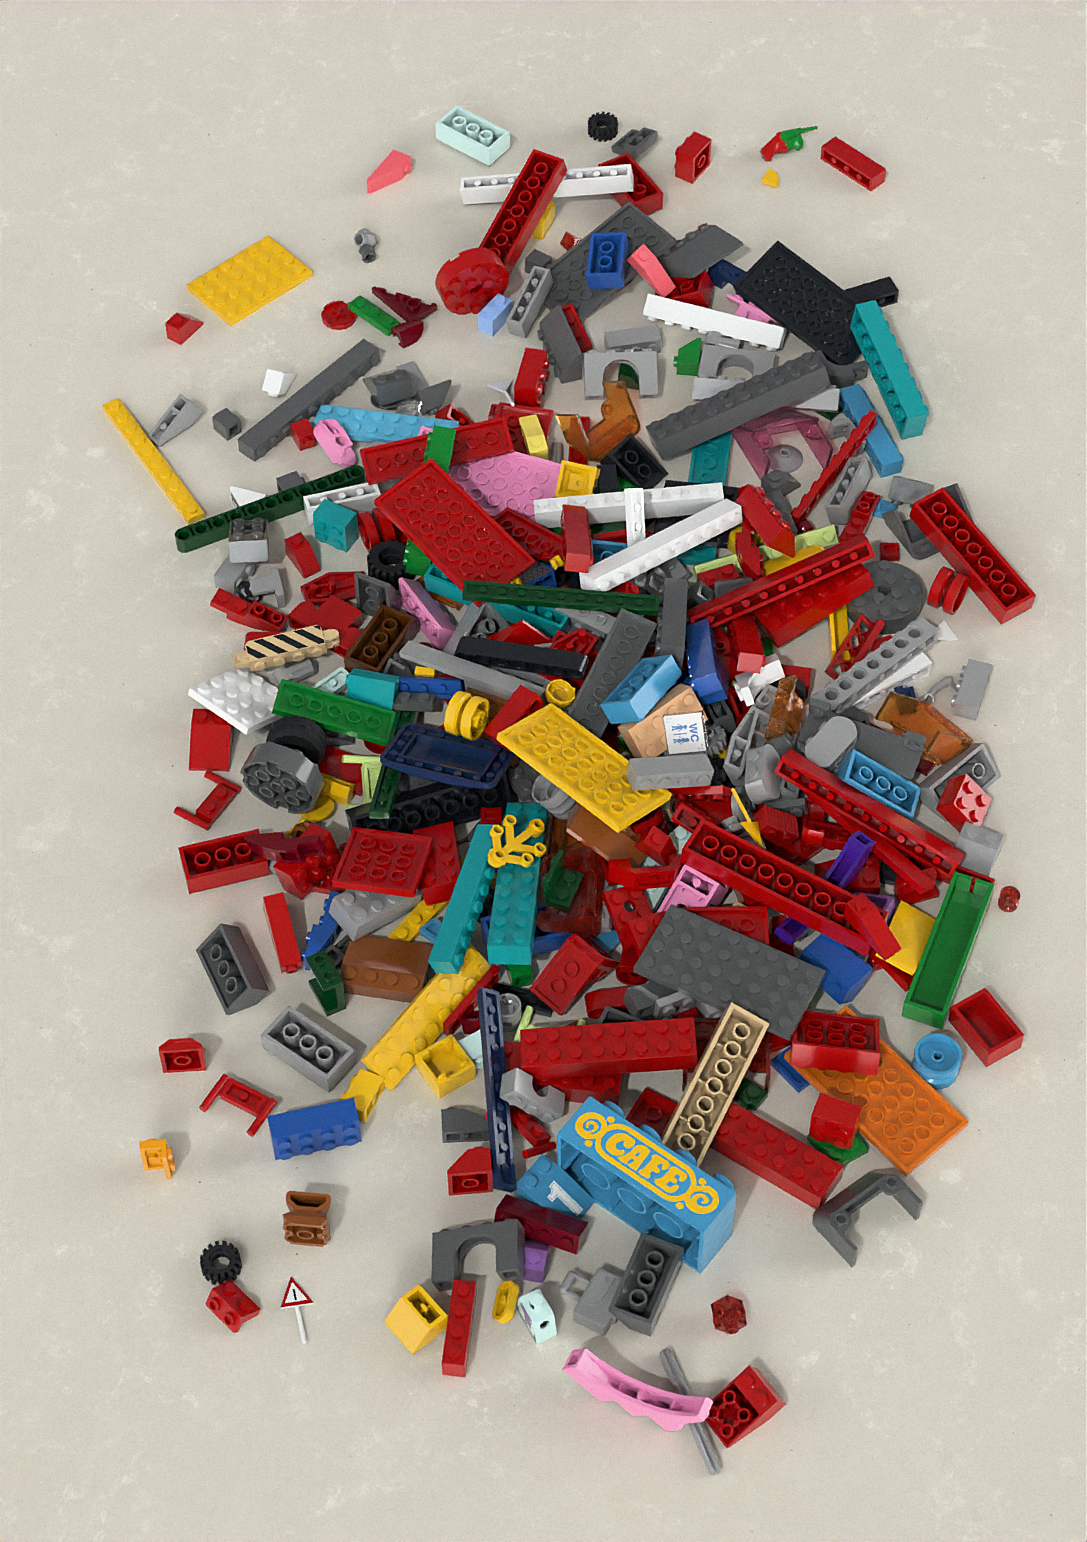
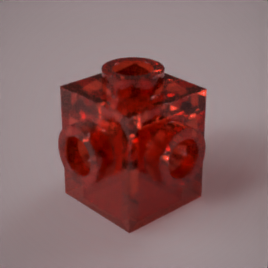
M726 1295L711 1304L713 1323L716 1330L726 1334H735L739 1329L747 1326L743 1300Z

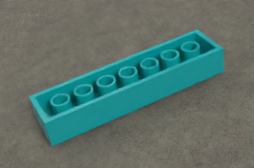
M876 300L856 304L850 328L864 359L868 363L869 370L901 440L920 436L926 426L929 409L922 401V394L917 390L915 379L909 373V366L902 358V351L900 348L898 349L895 336L889 330V323L883 317L882 308L878 306Z

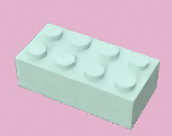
M458 105L436 122V139L488 166L510 148V132Z

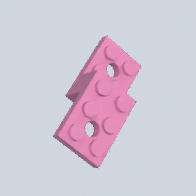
M684 864L656 913L662 911L666 913L671 904L678 907L682 905L686 907H709L712 904L718 907L729 886Z

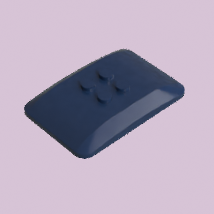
M407 723L401 727L381 754L380 762L404 774L467 789H489L498 784L516 754L511 750L507 751L491 740L478 738L472 741L463 738L461 735L449 734L442 729L416 723Z

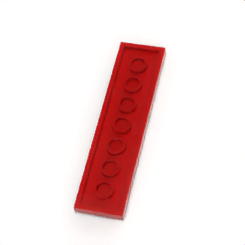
M505 416L451 428L456 429L450 467L514 452ZM428 434L360 449L368 485L404 478L420 467L424 461Z

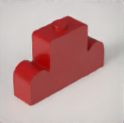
M331 595L318 609H316L312 602L304 601L288 614L289 625L294 630L313 625L320 626L322 631L329 629L338 630L340 643L336 647L329 648V650L343 658L361 634L359 630L362 626L361 610L334 595Z

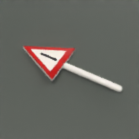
M290 1277L280 1309L295 1307L302 1343L306 1344L307 1341L299 1306L314 1304V1302L295 1280Z

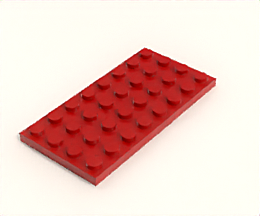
M432 458L374 500V505L462 592L464 580L510 584L511 581L513 582L535 565L536 561ZM472 601L478 608L486 603Z

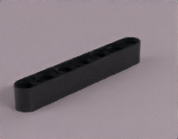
M462 636L454 653L456 657L479 665L571 679H582L589 663V658L582 653L470 636Z

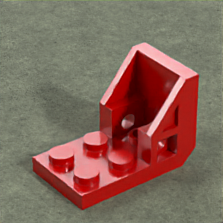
M574 933L563 943L529 990L558 1015L563 1016L587 983H596L614 971L619 962L591 938Z

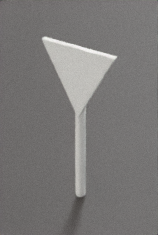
M513 379L487 384L488 387L504 393L511 406H515L507 392Z
M943 620L937 626V640L958 641L951 628Z

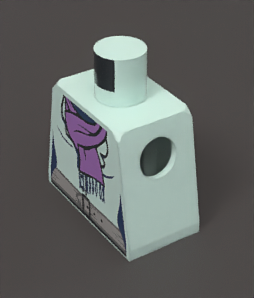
M536 1289L518 1299L517 1311L536 1344L557 1335L554 1313L540 1289Z

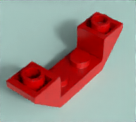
M681 854L669 855L667 866L634 869L629 858L608 860L606 877L608 880L631 890L672 887L684 864L680 862Z

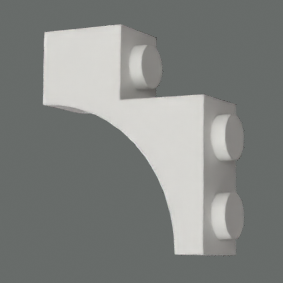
M776 653L766 657L765 667H761L760 674L744 672L734 677L737 683L733 685L740 701L744 700L746 706L753 705L756 695L766 684H771L785 677Z

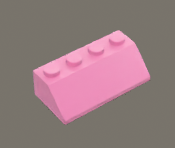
M403 577L399 578V594L401 595L402 607L409 615L416 617L417 626L435 649L443 651L457 626L451 623L446 612L443 613L437 600L432 599L430 592L420 582Z

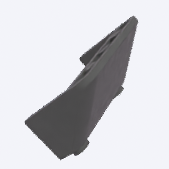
M955 483L945 487L944 489L972 520L958 484ZM897 509L882 514L888 528L912 558L922 560L939 552L911 518L902 522Z

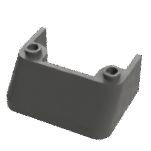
M870 1171L813 1213V1226L851 1267L855 1265L858 1248L844 1234L852 1225L850 1215L881 1192L893 1196L915 1221L919 1219L922 1200L899 1176Z

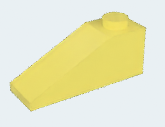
M537 415L518 418L528 455L549 461L547 443Z

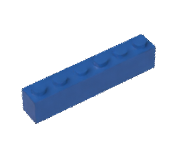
M704 619L686 626L685 634L688 672L691 678L690 684L693 691L697 690L699 697L722 689L714 634L708 619Z

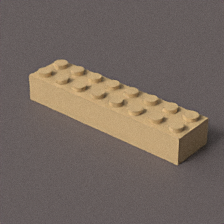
M731 1002L724 1010L661 1136V1143L675 1152L680 1148L689 1152L696 1159L698 1168L769 1026L768 1022Z

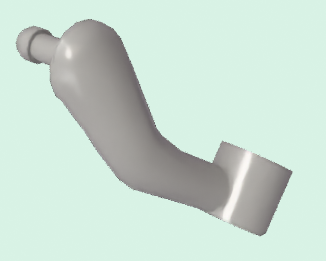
M946 676L933 685L927 694L919 697L918 700L920 703L926 701L925 706L927 707L934 703V695L942 688L950 685L953 689H956L957 685L951 682V676Z

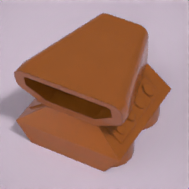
M299 1191L287 1192L286 1204L290 1212L283 1214L284 1239L296 1245L318 1247L326 1245L330 1240L328 1220L326 1218L331 1204L330 1195Z

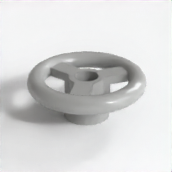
M736 816L721 821L723 828L736 836L746 831L738 822Z

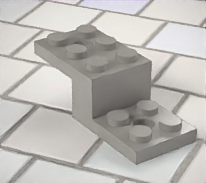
M676 992L656 1000L652 1020L674 1019L677 1013L695 1007L704 1023L703 1031L708 1032L715 1030L723 1011Z

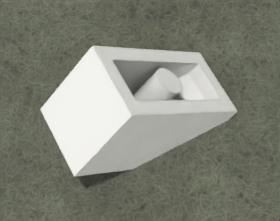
M267 369L262 390L267 391V395L273 397L285 395L296 374L280 369Z

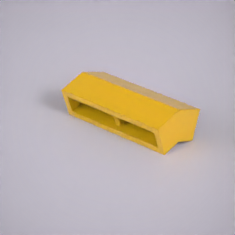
M321 773L325 786L320 795L329 797L332 801L343 805L350 804L353 799L355 784Z

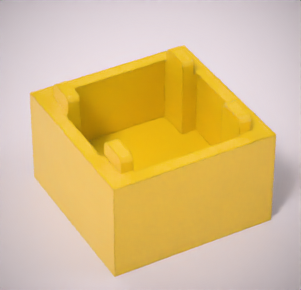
M452 1034L415 1055L416 1069L439 1099L476 1078L475 1064Z

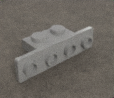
M554 608L555 611L571 618V625L574 630L583 628L603 642L616 620L615 617L601 611Z

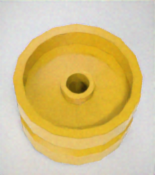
M457 691L446 709L444 719L445 731L455 736L461 735L468 740H477L482 735L488 721L489 701L480 696H472L470 693Z

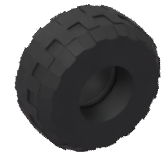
M297 715L286 716L275 721L270 727L266 738V743L270 741L292 750L297 749L301 751L307 759L317 765L322 762L327 746V737L322 728L313 720Z

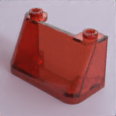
M589 846L564 851V868L584 874V880L569 912L546 905V911H539L538 916H536V925L543 932L577 933L588 936L598 935L601 932L603 907L601 895L604 893L605 880L603 866ZM557 853L543 855V863L540 866L543 876L545 872H549L551 859Z

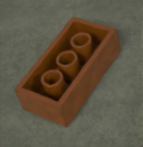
M382 604L344 657L345 670L350 673L356 668L383 673L389 658L394 659V653H399L405 644L412 640L417 633L416 617Z

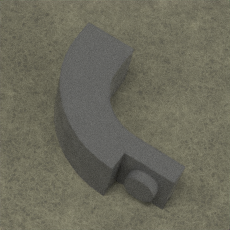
M821 350L814 352L825 366L830 384L836 385L837 389L852 386L854 381L867 378L868 363L866 360L849 365H836L829 362Z
M651 571L647 574L644 588L652 595L659 596L660 585H664V579L654 571ZM702 581L688 587L687 610L712 600L714 590Z

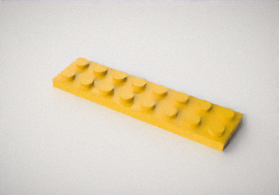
M471 943L466 951L464 964L461 966L459 974L436 973L361 1059L372 1073L384 1078V1085L388 1091L393 1090L415 1065V1055L430 1047L443 1032V1022L490 969L489 963Z

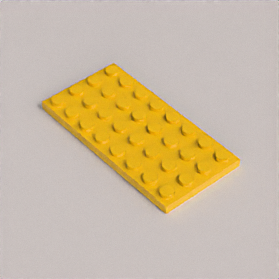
M553 703L548 704L497 735L496 740L617 833L671 799L672 793L667 789L633 791L626 776L629 761Z

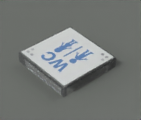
M703 710L663 715L668 755L706 752L709 750Z

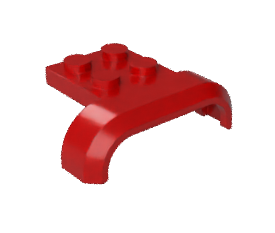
M807 797L806 802L809 814L804 815L802 842L806 846L817 848L822 846L828 850H842L852 834L841 825L824 822L825 811Z

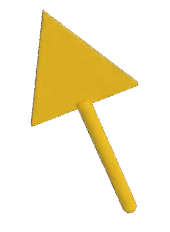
M732 788L731 791L747 822H740V824L759 847L763 849L758 822H751L736 790Z

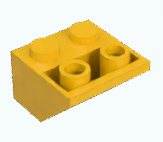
M418 1284L399 1299L384 1320V1323L410 1353L414 1355L446 1330L448 1316Z

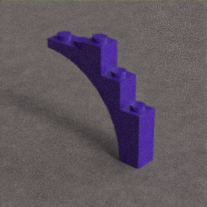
M861 831L851 835L837 859L822 879L845 889L847 885L856 879L876 842ZM788 917L777 926L774 934L783 942L792 945L804 936L806 938L816 930Z

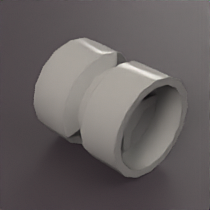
M501 994L500 1005L503 1032H513L518 1029L522 1018L521 1001L514 994Z

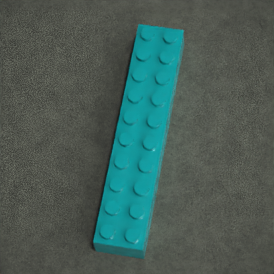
M507 803L506 815H513L517 820L514 826V838L526 830L531 820L540 819L545 826L542 835L537 838L531 836L522 844L534 846L536 843H543L546 846L549 826L548 810L538 803ZM512 851L509 855L521 857L523 853ZM545 853L542 857L531 854L533 862L529 867L506 863L498 868L487 942L489 964L531 965Z

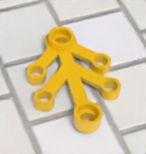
M506 815L502 822L505 827L506 845L501 848L500 837L504 832L503 828L497 824L493 825L489 832L492 837L493 848L487 854L488 863L495 868H500L506 863L529 867L533 862L531 854L542 857L546 851V846L543 843H536L534 846L522 843L531 836L537 838L542 835L545 829L543 821L540 819L531 820L526 830L514 838V826L517 820L513 815ZM512 851L523 853L521 857L509 855Z

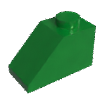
M698 337L678 349V356H674L673 367H677L676 375H698L701 338Z

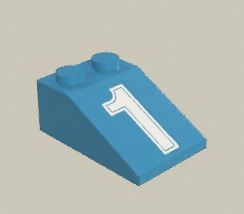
M543 1154L516 1183L515 1197L581 1219L595 1203V1200L570 1175Z

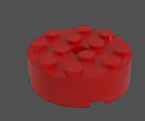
M472 248L458 253L459 257L452 261L448 260L439 270L435 280V287L449 311L458 315L478 314L497 294L503 295L509 283V274L496 252L488 248Z

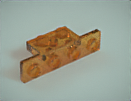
M796 675L785 677L779 681L764 737L767 741L782 736L784 729L791 736L798 734L805 703L794 692L798 679Z

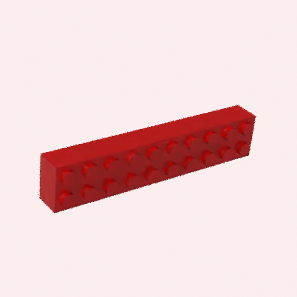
M701 819L682 848L681 863L865 956L870 952L872 947L843 916L846 903L856 897V895L704 819ZM876 906L886 922L889 912Z

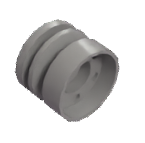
M542 774L536 778L532 787L533 799L556 818L567 819L568 813L577 804V801Z

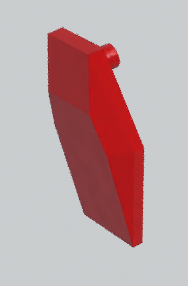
M328 572L302 585L300 590L304 600L312 602L314 605H322L331 595L343 601L356 598L355 572Z
M579 628L553 642L550 649L582 653L588 657L599 642V638L585 629ZM539 674L540 676L544 677L545 679H547V680H549V681H553V680H556V679H562V680H563V679L565 678V677H558V676H551V675Z

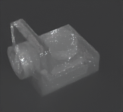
M402 401L395 413L419 416L423 409L422 402Z

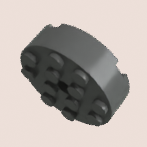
M881 560L863 564L870 573L874 587L846 604L847 616L853 623L860 614H863L873 623L880 618L885 622L884 627L879 633L882 635L895 634L898 631H902L911 621H915L920 614L923 588L919 578L909 568L895 562ZM860 622V624H859V627H860V628H861V626L864 627V628H866V629L869 628V627L866 626L864 623Z
M270 741L256 745L240 771L244 776L242 780L244 785L254 796L273 808L278 809L279 806L286 808L288 813L304 814L311 811L325 786L324 778L317 764L311 762L297 749L292 750Z

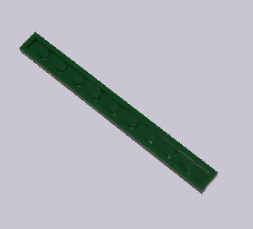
M464 580L462 600L619 613L621 608L638 615L658 616L660 596Z
M397 710L388 745L404 724L416 723L419 711ZM382 764L368 812L370 819H390L402 772Z

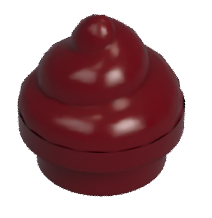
M806 518L797 522V534L814 530Z

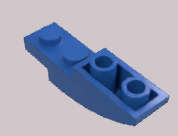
M330 891L329 899L324 901V916H320L319 925L313 924L311 932L307 933V949H303L301 956L305 970H311L306 962L307 957L326 950L331 944L334 945L338 938L341 926L328 911L333 897L339 895V892Z

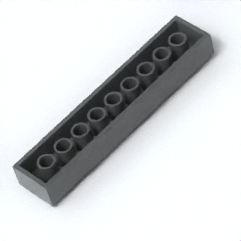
M813 351L806 352L794 360H788L778 367L771 368L763 374L755 375L743 383H737L734 387L722 390L712 397L704 398L694 405L686 406L683 410L671 413L659 421H653L645 427L653 447L663 461L831 384L823 363Z

